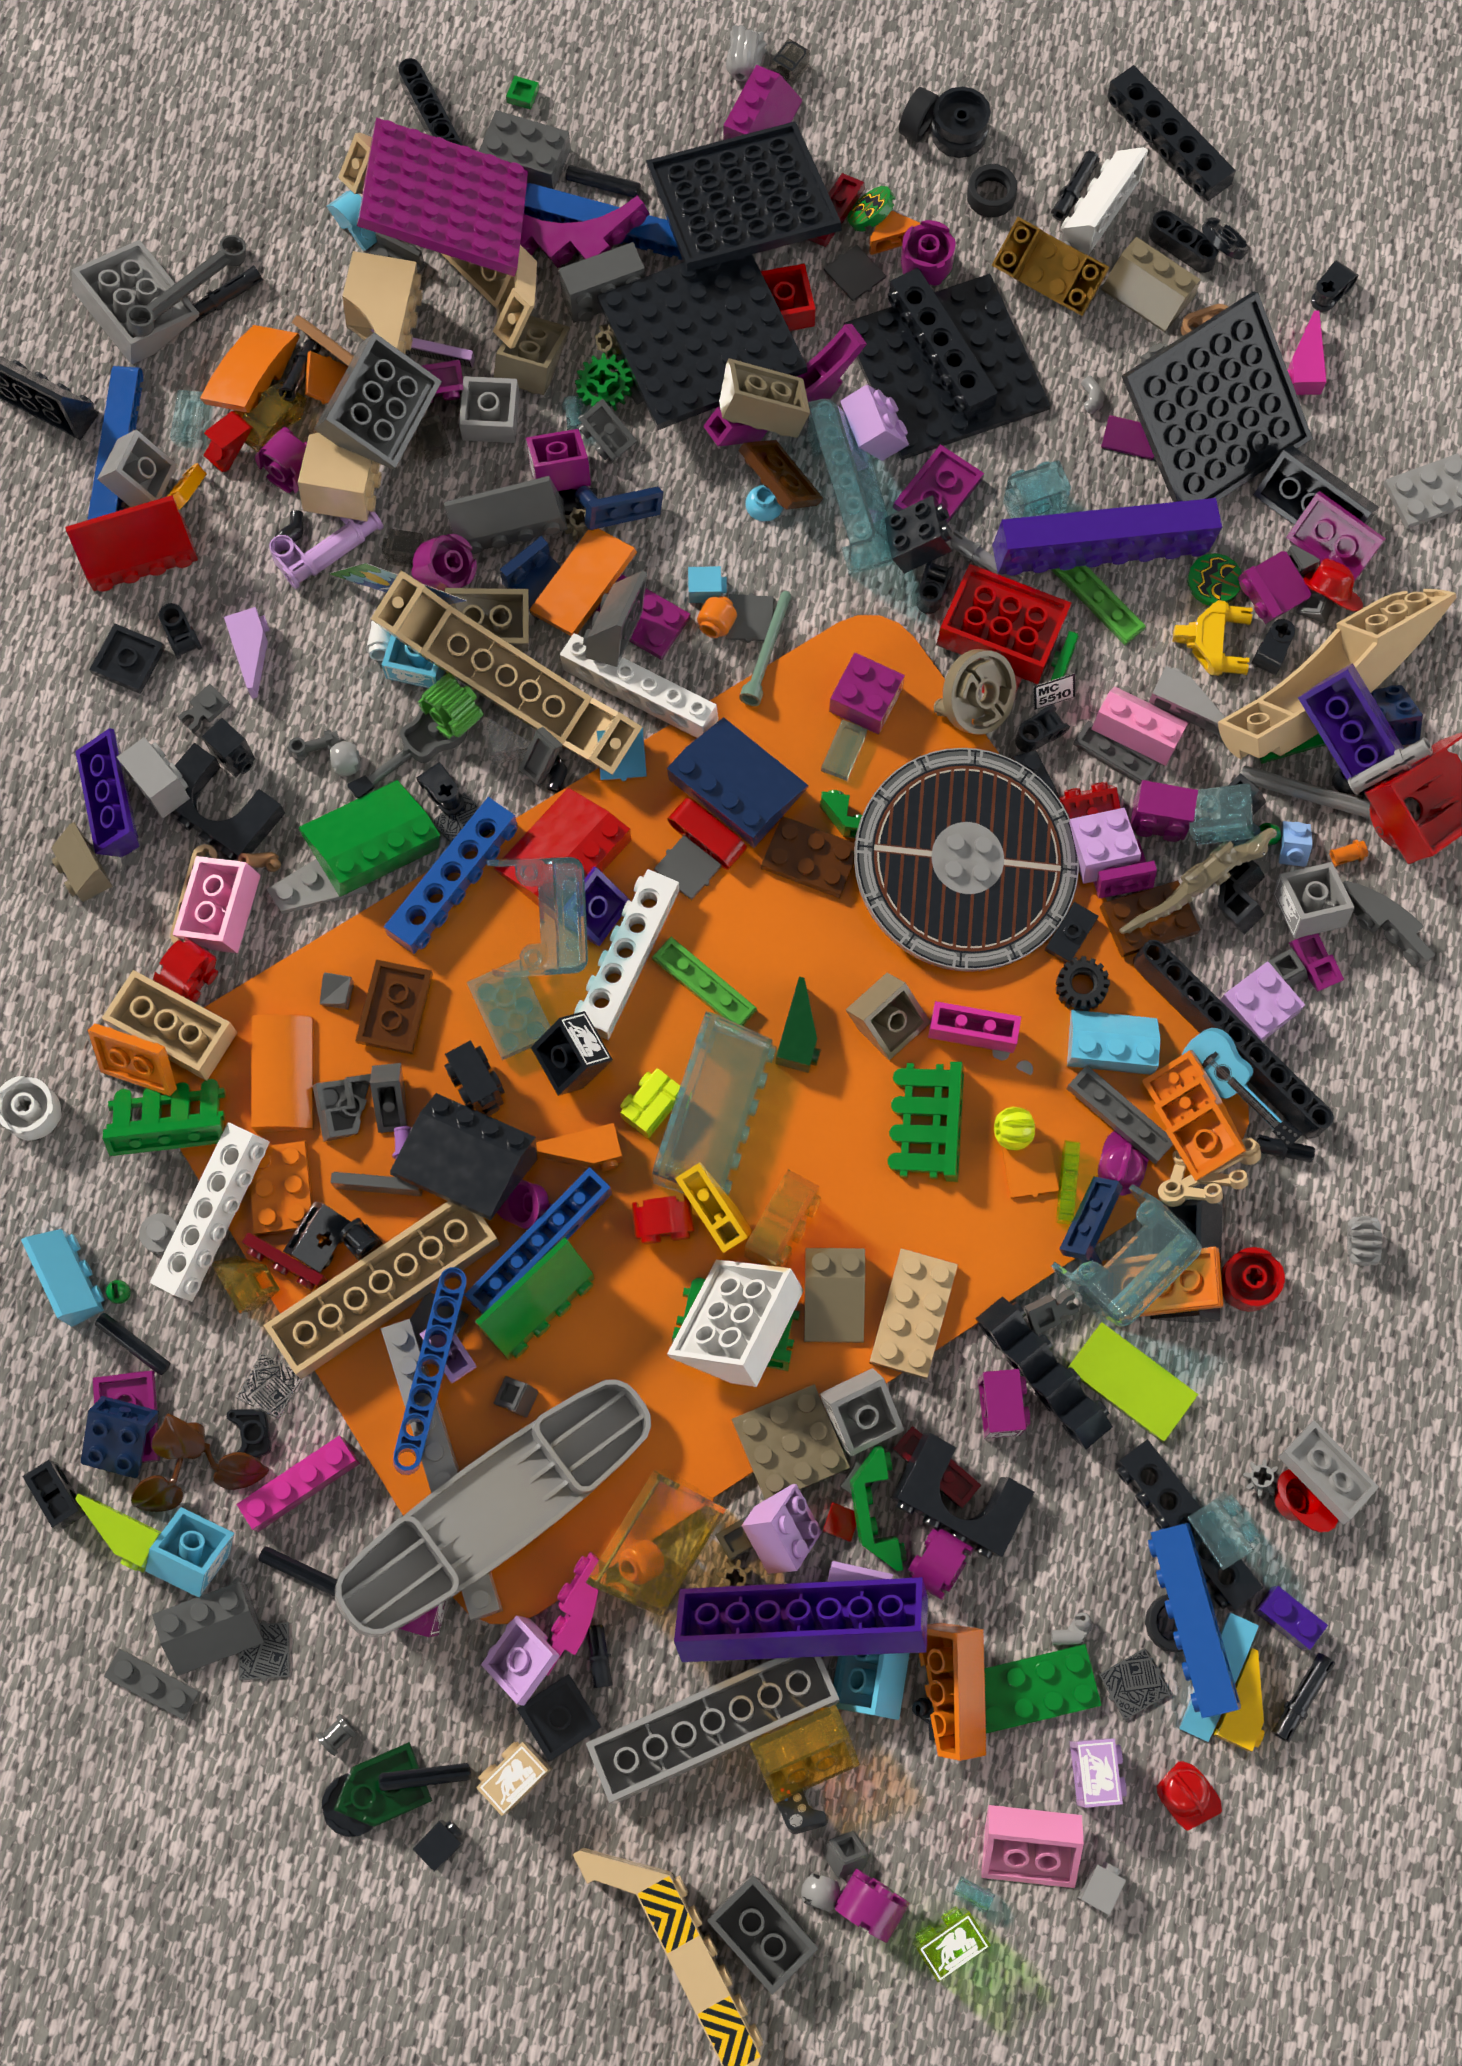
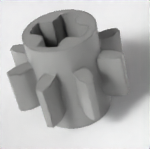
M1266 1459L1263 1460L1262 1465L1258 1466L1250 1462L1252 1472L1243 1473L1244 1479L1251 1480V1483L1246 1487L1247 1492L1253 1489L1256 1490L1259 1499H1261L1262 1493L1266 1492L1274 1496L1273 1484L1278 1485V1478H1274V1475L1278 1472V1467L1275 1466L1271 1469L1267 1466ZM1260 1473H1265L1268 1480L1265 1481L1264 1485L1258 1484V1479L1254 1477H1259Z

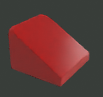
M832 1502L822 1533L851 1542L856 1528L854 1510Z

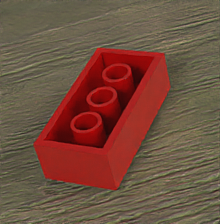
M805 263L761 271L789 330L815 327L816 308Z

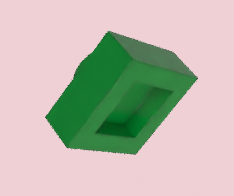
M514 76L506 95L507 103L531 110L539 91V82Z

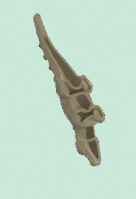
M1268 828L1248 842L1234 847L1231 841L1228 843L1227 841L1223 842L1209 854L1210 856L1206 860L1194 865L1180 877L1183 882L1167 900L1128 922L1119 929L1120 933H1131L1136 928H1142L1149 922L1170 915L1171 912L1181 909L1188 902H1192L1196 896L1204 893L1213 883L1218 886L1231 876L1229 871L1234 866L1264 857L1268 852L1269 841L1277 834L1276 829Z

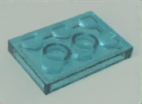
M519 959L467 982L502 1060L531 1048L550 1028L549 1022Z

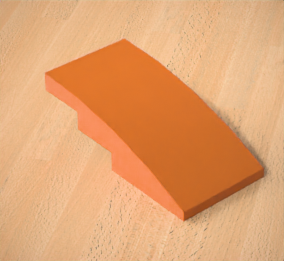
M253 325L224 356L211 376L200 399L206 405L250 413L257 396L265 397L272 380H280L300 335L295 332Z
M1189 1050L1142 1080L1155 1102L1153 1106L1167 1127V1130H1165L1195 1181H1198L1246 1151L1230 1115L1193 1050Z

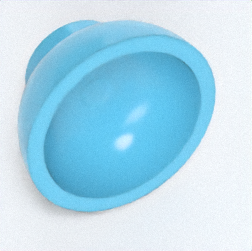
M764 485L756 486L747 495L745 502L746 510L756 520L771 521L777 518L783 511V507L778 504L775 495Z

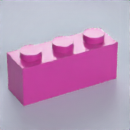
M935 1001L928 1038L1013 1053L1018 1041L1021 1016Z

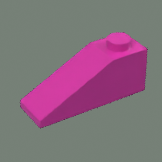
M1320 311L1313 312L1287 369L1297 395H1321L1326 384Z

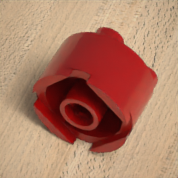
M184 937V942L181 940L176 941L164 954L159 962L163 966L161 973L155 972L153 981L196 1003L201 995L200 990L204 984H212L218 975V970L215 969L216 956L187 937Z
M683 1195L684 1201L680 1202L679 1199H676V1196L643 1200L642 1207H639L637 1202H633L632 1210L636 1239H641L644 1245L660 1243L661 1237L671 1236L673 1241L690 1239V1232H694L695 1229L692 1206L686 1195Z
M1245 1248L1234 1254L1221 1269L1222 1295L1229 1305L1241 1311L1253 1312L1261 1310L1273 1302L1283 1290L1285 1283L1283 1266L1272 1256V1253L1263 1248ZM1249 1274H1251L1253 1280L1257 1281L1254 1285L1246 1278Z

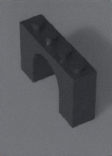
M193 743L175 764V767L189 786L185 791L190 799L171 813L178 817L176 821L188 831L192 828L200 833L198 837L203 842L211 846L213 844L221 848L220 853L228 860H238L242 853H253L285 814L280 803L258 789L242 810L232 818L221 821L207 819L198 813L197 800L202 789L221 768L217 759L199 745Z
M923 1433L890 1498L898 1502L896 1507L910 1515H913L915 1511L924 1516L922 1522L937 1530L941 1526L961 1541L972 1543L976 1546L974 1551L988 1559H991L992 1556L1003 1557L1035 1492L1010 1477H1000L986 1507L981 1513L967 1520L955 1517L946 1509L942 1502L940 1482L957 1447L932 1433Z

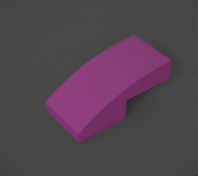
M1318 933L1300 937L1289 942L1291 948H1293L1307 970L1308 979L1317 992L1344 980L1333 954L1328 955Z

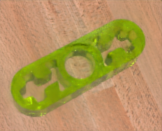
M1064 1141L1056 1223L1071 1225L1073 1221L1080 1156V1142Z

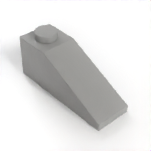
M1166 666L1151 695L1149 703L1220 736L1218 721L1224 719L1225 716L1190 676H1187L1181 669Z

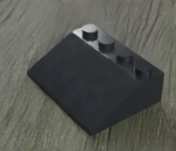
M0 356V399L81 441L98 416L93 406L94 403L84 395L77 396L73 394L69 388L61 383L56 385L50 382L45 375L38 371L33 373L27 370L19 361H10Z
M436 1093L418 1115L390 1170V1175L491 1221L536 1162V1137Z

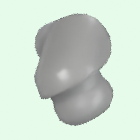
M1090 375L1081 382V385L1089 394V400L1084 403V408L1088 413L1094 414L1103 407L1105 394Z
M1081 1612L1075 1616L1067 1630H1051L1052 1645L1081 1644L1092 1629L1091 1617L1087 1613Z

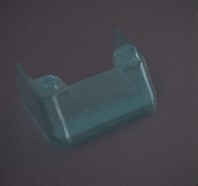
M573 857L487 860V866H515L516 878L522 885L529 887L538 886L541 943L529 944L522 949L519 968L492 969V975L512 978L571 974L582 971L588 962L585 882L582 863Z
M1133 1184L1129 1187V1190L1140 1204L1136 1211V1218L1143 1227L1104 1266L1095 1261H1089L1081 1264L1071 1273L1056 1262L1051 1265L1066 1288L1070 1289L1077 1299L1117 1326H1127L1133 1323L1200 1255L1202 1250L1197 1237L1160 1200Z

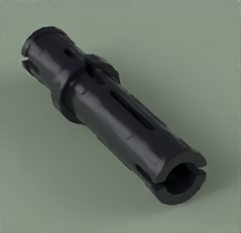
M1090 150L1085 152L1070 181L1061 189L1059 200L1051 210V214H1053L1055 219L1064 221L1071 208L1081 197L1082 189L1100 161L1099 155L1096 152Z
M253 265L214 291L209 290L206 292L207 295L193 303L192 305L199 312V317L195 321L198 322L215 310L220 311L222 309L221 306L262 282L263 279L256 267Z
M306 340L301 351L293 358L294 364L282 387L279 389L280 397L286 391L283 400L291 402L296 398V394L306 377L308 352L312 351L317 354L320 352L321 347L319 343L313 349L316 343L315 340Z
M1317 1653L1290 1701H1286L1284 1704L1285 1710L1271 1731L1275 1736L1287 1743L1291 1741L1298 1725L1302 1720H1306L1308 1716L1307 1711L1311 1703L1317 1696L1328 1674L1335 1666V1662L1322 1653Z

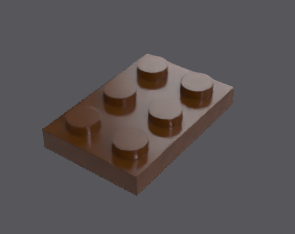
M777 440L745 442L738 450L745 458L746 464L754 469L760 477L762 484L771 490L778 504L786 510L817 506L823 500L821 494Z
M782 816L761 864V869L840 898L854 865L855 843Z
M1178 880L1102 903L1100 910L1121 957L1138 953L1149 940H1157L1167 944L1199 933L1201 929L1189 903L1183 905L1181 909L1171 912L1168 916L1160 917L1156 921L1147 923L1142 928L1134 929L1131 933L1121 934L1119 931L1121 927L1137 916L1161 905L1180 885Z
M376 960L355 1040L356 1043L413 1055L433 976L432 970Z

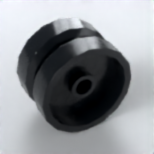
M963 86L951 88L940 95L935 103L931 128L933 143L939 151L947 156L963 158L970 157L981 150L986 142L991 115L989 102L984 95L973 88Z

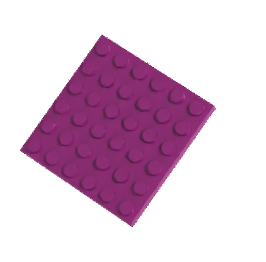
M376 117L357 226L515 276L518 268L528 171L518 163H510L492 154H485L468 146H461L446 141L441 137H434L417 129H410L395 124L390 120Z

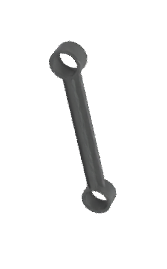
M236 235L223 237L220 240L217 253L147 306L134 305L130 307L126 313L128 331L138 337L150 335L154 330V320L225 266H239L244 263L246 258L245 241ZM238 248L241 251L239 253H229L225 249ZM135 318H144L149 322L145 324H137L134 323L132 320Z

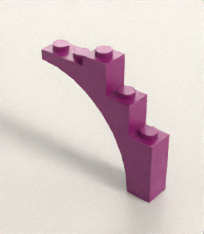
M636 196L622 207L602 217L583 222H548L523 214L520 245L531 256L540 247L558 269L562 264L568 263L577 251L583 259H587L612 250L611 247L622 242L626 234L634 227L643 224L650 213L642 200Z
M845 324L836 336L815 357L806 363L807 373L797 376L803 378L808 403L828 401L843 383L840 379L867 345L852 324ZM720 407L716 408L703 426L717 446L761 441L768 432V430L756 429L749 425L738 422L732 423L723 419Z

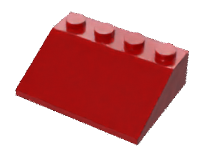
M173 495L65 527L86 579L93 591H108L114 585L135 583L141 577L147 575L158 576L165 573L167 569L174 567L185 568L198 560L190 531Z
M969 563L940 627L936 645L960 655L974 649L997 652L1008 660L1014 675L1039 684L1072 602Z
M568 787L494 867V870L558 922L562 917V909L591 869L597 867L603 872L632 841L631 831L629 827L609 811Z

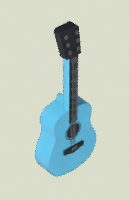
M1209 1028L1202 1031L1188 1043L1182 1055L1189 1050L1194 1051L1221 1098L1227 1099L1237 1093L1274 1129L1272 1132L1287 1147H1290L1302 1136L1301 1131L1286 1120L1282 1121L1248 1088L1246 1084L1253 1074V1068L1247 1061L1241 1058L1234 1041L1225 1031L1218 1028Z

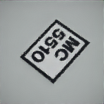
M1075 673L1034 686V710L1075 697Z

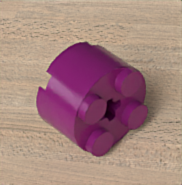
M934 220L921 221V224L908 228L903 237L901 252L903 274L919 268L929 285H940L950 274L953 267L956 241L951 235L950 229L943 223Z
M283 427L255 455L257 466L260 470L263 467L267 470L269 474L266 478L286 493H291L294 490L295 494L299 491L298 479L307 442H301L291 430Z
M457 534L441 535L423 542L416 549L413 557V568L411 570L413 578L424 585L445 592V588H462L468 585L474 579L477 571L476 558L473 559L470 551L473 549L470 543Z
M933 1528L924 1543L926 1545L925 1553L922 1557L916 1555L908 1571H910L909 1575L912 1576L911 1578L923 1577L926 1591L943 1601L945 1593L942 1591L950 1592L967 1564L964 1561L967 1556L964 1554L967 1553L971 1556L974 1548L944 1529H940L938 1532Z
M856 1868L834 1908L858 1927L861 1926L869 1931L868 1933L887 1943L910 1902L897 1893L889 1891V1887L874 1877L871 1878Z

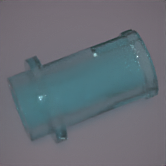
M568 396L564 398L562 409L566 413L567 430L578 429L577 426L581 424L578 421V417L581 415L583 402L578 396Z
M961 1876L953 1892L954 1895L977 1906V1911L979 1912L981 1909L987 1912L995 1897V1894L990 1892V1888L985 1890L964 1878V1876Z

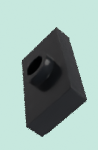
M1074 902L1045 948V951L1065 963L1067 961L1070 963L1099 916Z

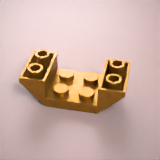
M1017 217L991 265L1081 316H1084L1110 269L1107 265L1087 254L1085 255L1020 217Z

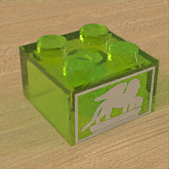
M954 1906L941 1916L942 1923L934 1928L929 1924L915 1934L917 1940L912 1944L937 1982H940L991 1946L973 1916L965 1907L959 1909L957 1906Z

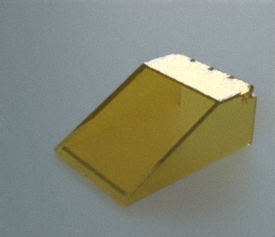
M654 1470L586 1583L593 1588L663 1616L729 1508L670 1470Z

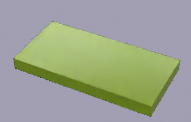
M1103 1322L1099 1324L1067 1367V1369L1069 1367L1073 1368L1080 1376L1081 1382L1162 1443L1165 1442L1199 1395Z

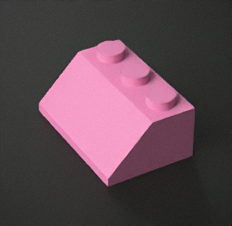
M1114 686L1098 711L1091 730L1166 766L1189 722Z
M196 856L173 936L183 940L184 937H187L196 944L211 950L238 954L261 875L246 862Z
M988 1805L981 1878L1075 1888L1084 1845L1082 1815Z

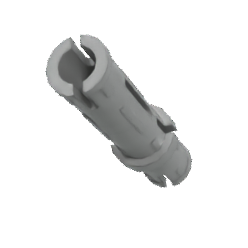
M957 530L953 532L951 545L954 550L966 557L965 560L969 563L972 561L981 568L998 574L993 555L983 549L979 542L974 543ZM1000 574L1001 576H1004L1017 582H1020V580L1023 577L1022 574H1018L1015 576Z
M1423 737L1405 749L1399 748L1395 750L1394 755L1354 777L1348 778V784L1357 795L1402 769L1405 771L1410 769L1411 764L1433 754V749L1429 741Z

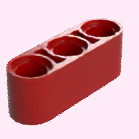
M685 798L667 818L669 824L678 833L690 839L726 870H729L747 850V846L737 835L689 798Z

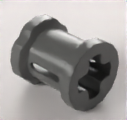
M341 1714L336 1716L337 1721L324 1733L319 1732L316 1735L320 1743L333 1756L338 1753L337 1749L350 1737L355 1738L358 1735L354 1727Z

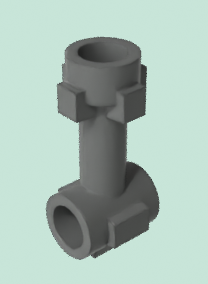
M331 730L324 731L325 737L306 742L299 737L293 738L287 747L289 756L295 760L303 761L309 752L327 747L330 751L336 743L340 742L337 731L331 732Z

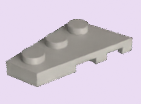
M317 859L267 888L268 893L282 914L313 907L323 902L336 901L347 896L369 892L364 885L339 897Z

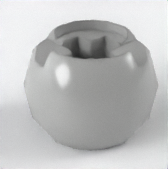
M341 741L330 749L331 765L335 773L340 776H350L360 769L359 750H357L355 744Z
M812 1873L805 1879L801 1890L802 1900L805 1904L830 1912L835 1907L841 1893L837 1881Z

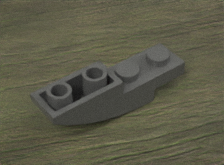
M1349 881L1342 882L1354 905L1353 913L1357 916L1356 920L1363 929H1369L1374 934L1382 927L1387 940L1392 944H1397L1404 951V958L1411 965H1417L1419 969L1435 956L1433 951L1417 935L1424 926L1402 906L1373 889Z

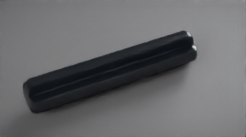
M569 165L566 170V180L633 198L639 196L641 191V184L639 182Z
M102 1313L95 1321L96 1327L157 1374L163 1375L170 1367L168 1360L108 1314Z
M268 1546L262 1549L258 1558L260 1562L335 1597V1586L338 1579Z
M468 1763L386 1772L379 1775L378 1783L381 1791L461 1782L471 1778V1769Z

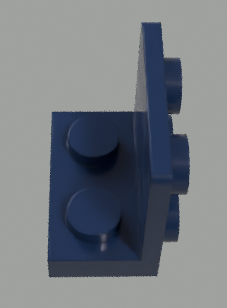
M540 536L499 570L502 584L507 589H528L530 612L532 605L561 566L550 556L549 545Z
M1391 685L1373 690L1371 692L1373 698L1402 746L1419 741L1423 714L1402 685Z
M101 1396L88 1410L81 1464L134 1479L138 1478L141 1471L146 1434L157 1422L159 1411Z

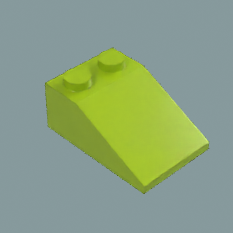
M78 1494L75 1500L112 1552L122 1557L120 1564L144 1573L149 1548L162 1532L93 1498Z

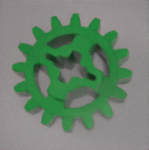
M602 353L600 360H597L593 355L591 364L584 361L585 370H577L580 379L575 380V385L578 388L577 394L579 398H583L584 405L588 406L591 404V407H593L602 398L614 411L617 410L616 404L618 402L625 405L624 396H631L632 392L629 387L634 386V382L630 378L632 376L629 368H626L625 361L621 360L618 362L614 354L610 359H607L605 353ZM591 393H597L599 396L596 397Z

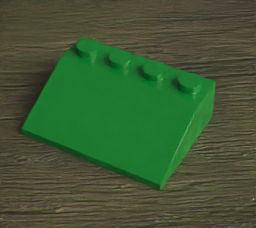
M398 780L299 827V831L339 897L430 854L439 848L440 834L425 810Z
M564 1237L475 1322L483 1334L508 1360L513 1356L518 1358L529 1347L526 1343L534 1336L539 1338L549 1329L550 1324L548 1322L556 1315L561 1317L571 1308L572 1304L570 1301L578 1294L582 1297L593 1287L594 1275L570 1242Z

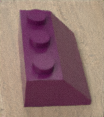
M756 65L723 125V140L792 122L802 103L801 97L779 73Z

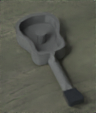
M420 709L417 717L400 731L401 741L404 746L403 750L366 777L364 775L348 783L347 787L357 799L372 791L375 788V784L411 757L420 763H427L439 752L459 746L465 740L468 730L460 737L453 735L448 739L436 728L438 724L431 717L430 713L425 715Z

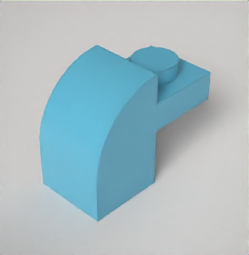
M351 190L346 191L326 207L342 229L348 228L360 248L366 251L377 242L375 235L377 232L357 226L362 197L357 193L354 194Z

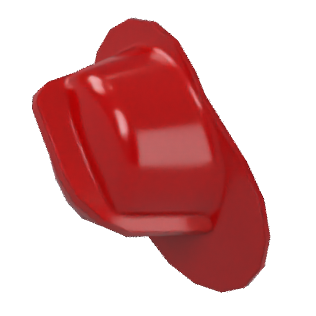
M1325 558L1314 573H1308L1304 576V582L1310 589L1326 596L1337 605L1350 611H1359L1363 608L1361 598L1353 592L1354 576L1345 565Z
M1290 1469L1282 1472L1278 1478L1277 1489L1274 1490V1502L1279 1513L1290 1521H1300L1316 1532L1324 1533L1333 1530L1338 1523V1519Z
M1178 1761L1156 1786L1157 1794L1163 1805L1177 1823L1187 1831L1222 1813L1221 1800L1217 1792L1204 1775L1190 1763Z

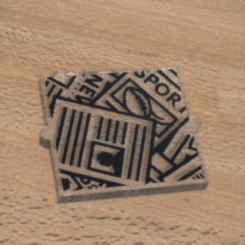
M261 1352L235 1397L254 1407L256 1412L261 1410L280 1419L302 1379L295 1375L285 1360L279 1361Z

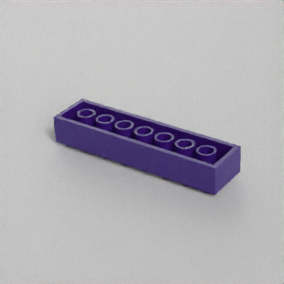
M1216 498L1002 519L992 547L998 575L1007 574L1015 576L1029 571L1042 573L1049 569L1057 568L1070 570L1074 567L1085 565L1093 568L1106 563L1121 565L1135 560L1148 562L1154 558L1165 557L1166 559H1175L1183 555H1192L1194 557L1205 555L1209 552L1219 535L1222 523Z
M923 1577L685 1588L679 1591L674 1644L681 1662L927 1652L928 1596Z

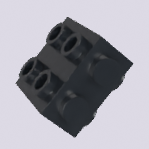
M933 495L884 518L892 560L904 574L953 551L951 545L953 533L946 520L949 519L948 510L943 503L939 504Z
M470 1040L446 1053L445 1056L448 1063L444 1067L455 1088L461 1085L462 1088L458 1089V1092L465 1106L487 1116L496 1113L500 1109L499 1106L504 1104L501 1094L505 1093L495 1071L488 1072L491 1067L481 1046L475 1048Z

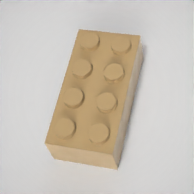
M135 970L131 972L102 1016L105 1023L117 1031L135 1035L138 1038L165 1046L169 1061L206 1081L238 1033L229 1021Z

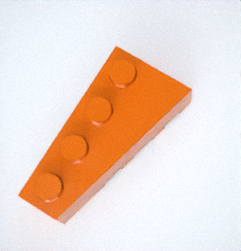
M947 1623L927 1624V1652L919 1653L921 1666H926L929 1685H925L926 1696L929 1697L934 1708V1712L930 1717L937 1754L939 1757L958 1761L986 1756L984 1629Z

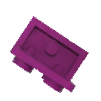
M460 360L421 365L442 381L434 397L443 396L445 401L460 399V394L464 390Z
M1285 551L1277 553L1256 567L1252 566L1238 577L1242 591L1250 598L1256 614L1264 621L1265 625L1306 601L1311 596V591Z

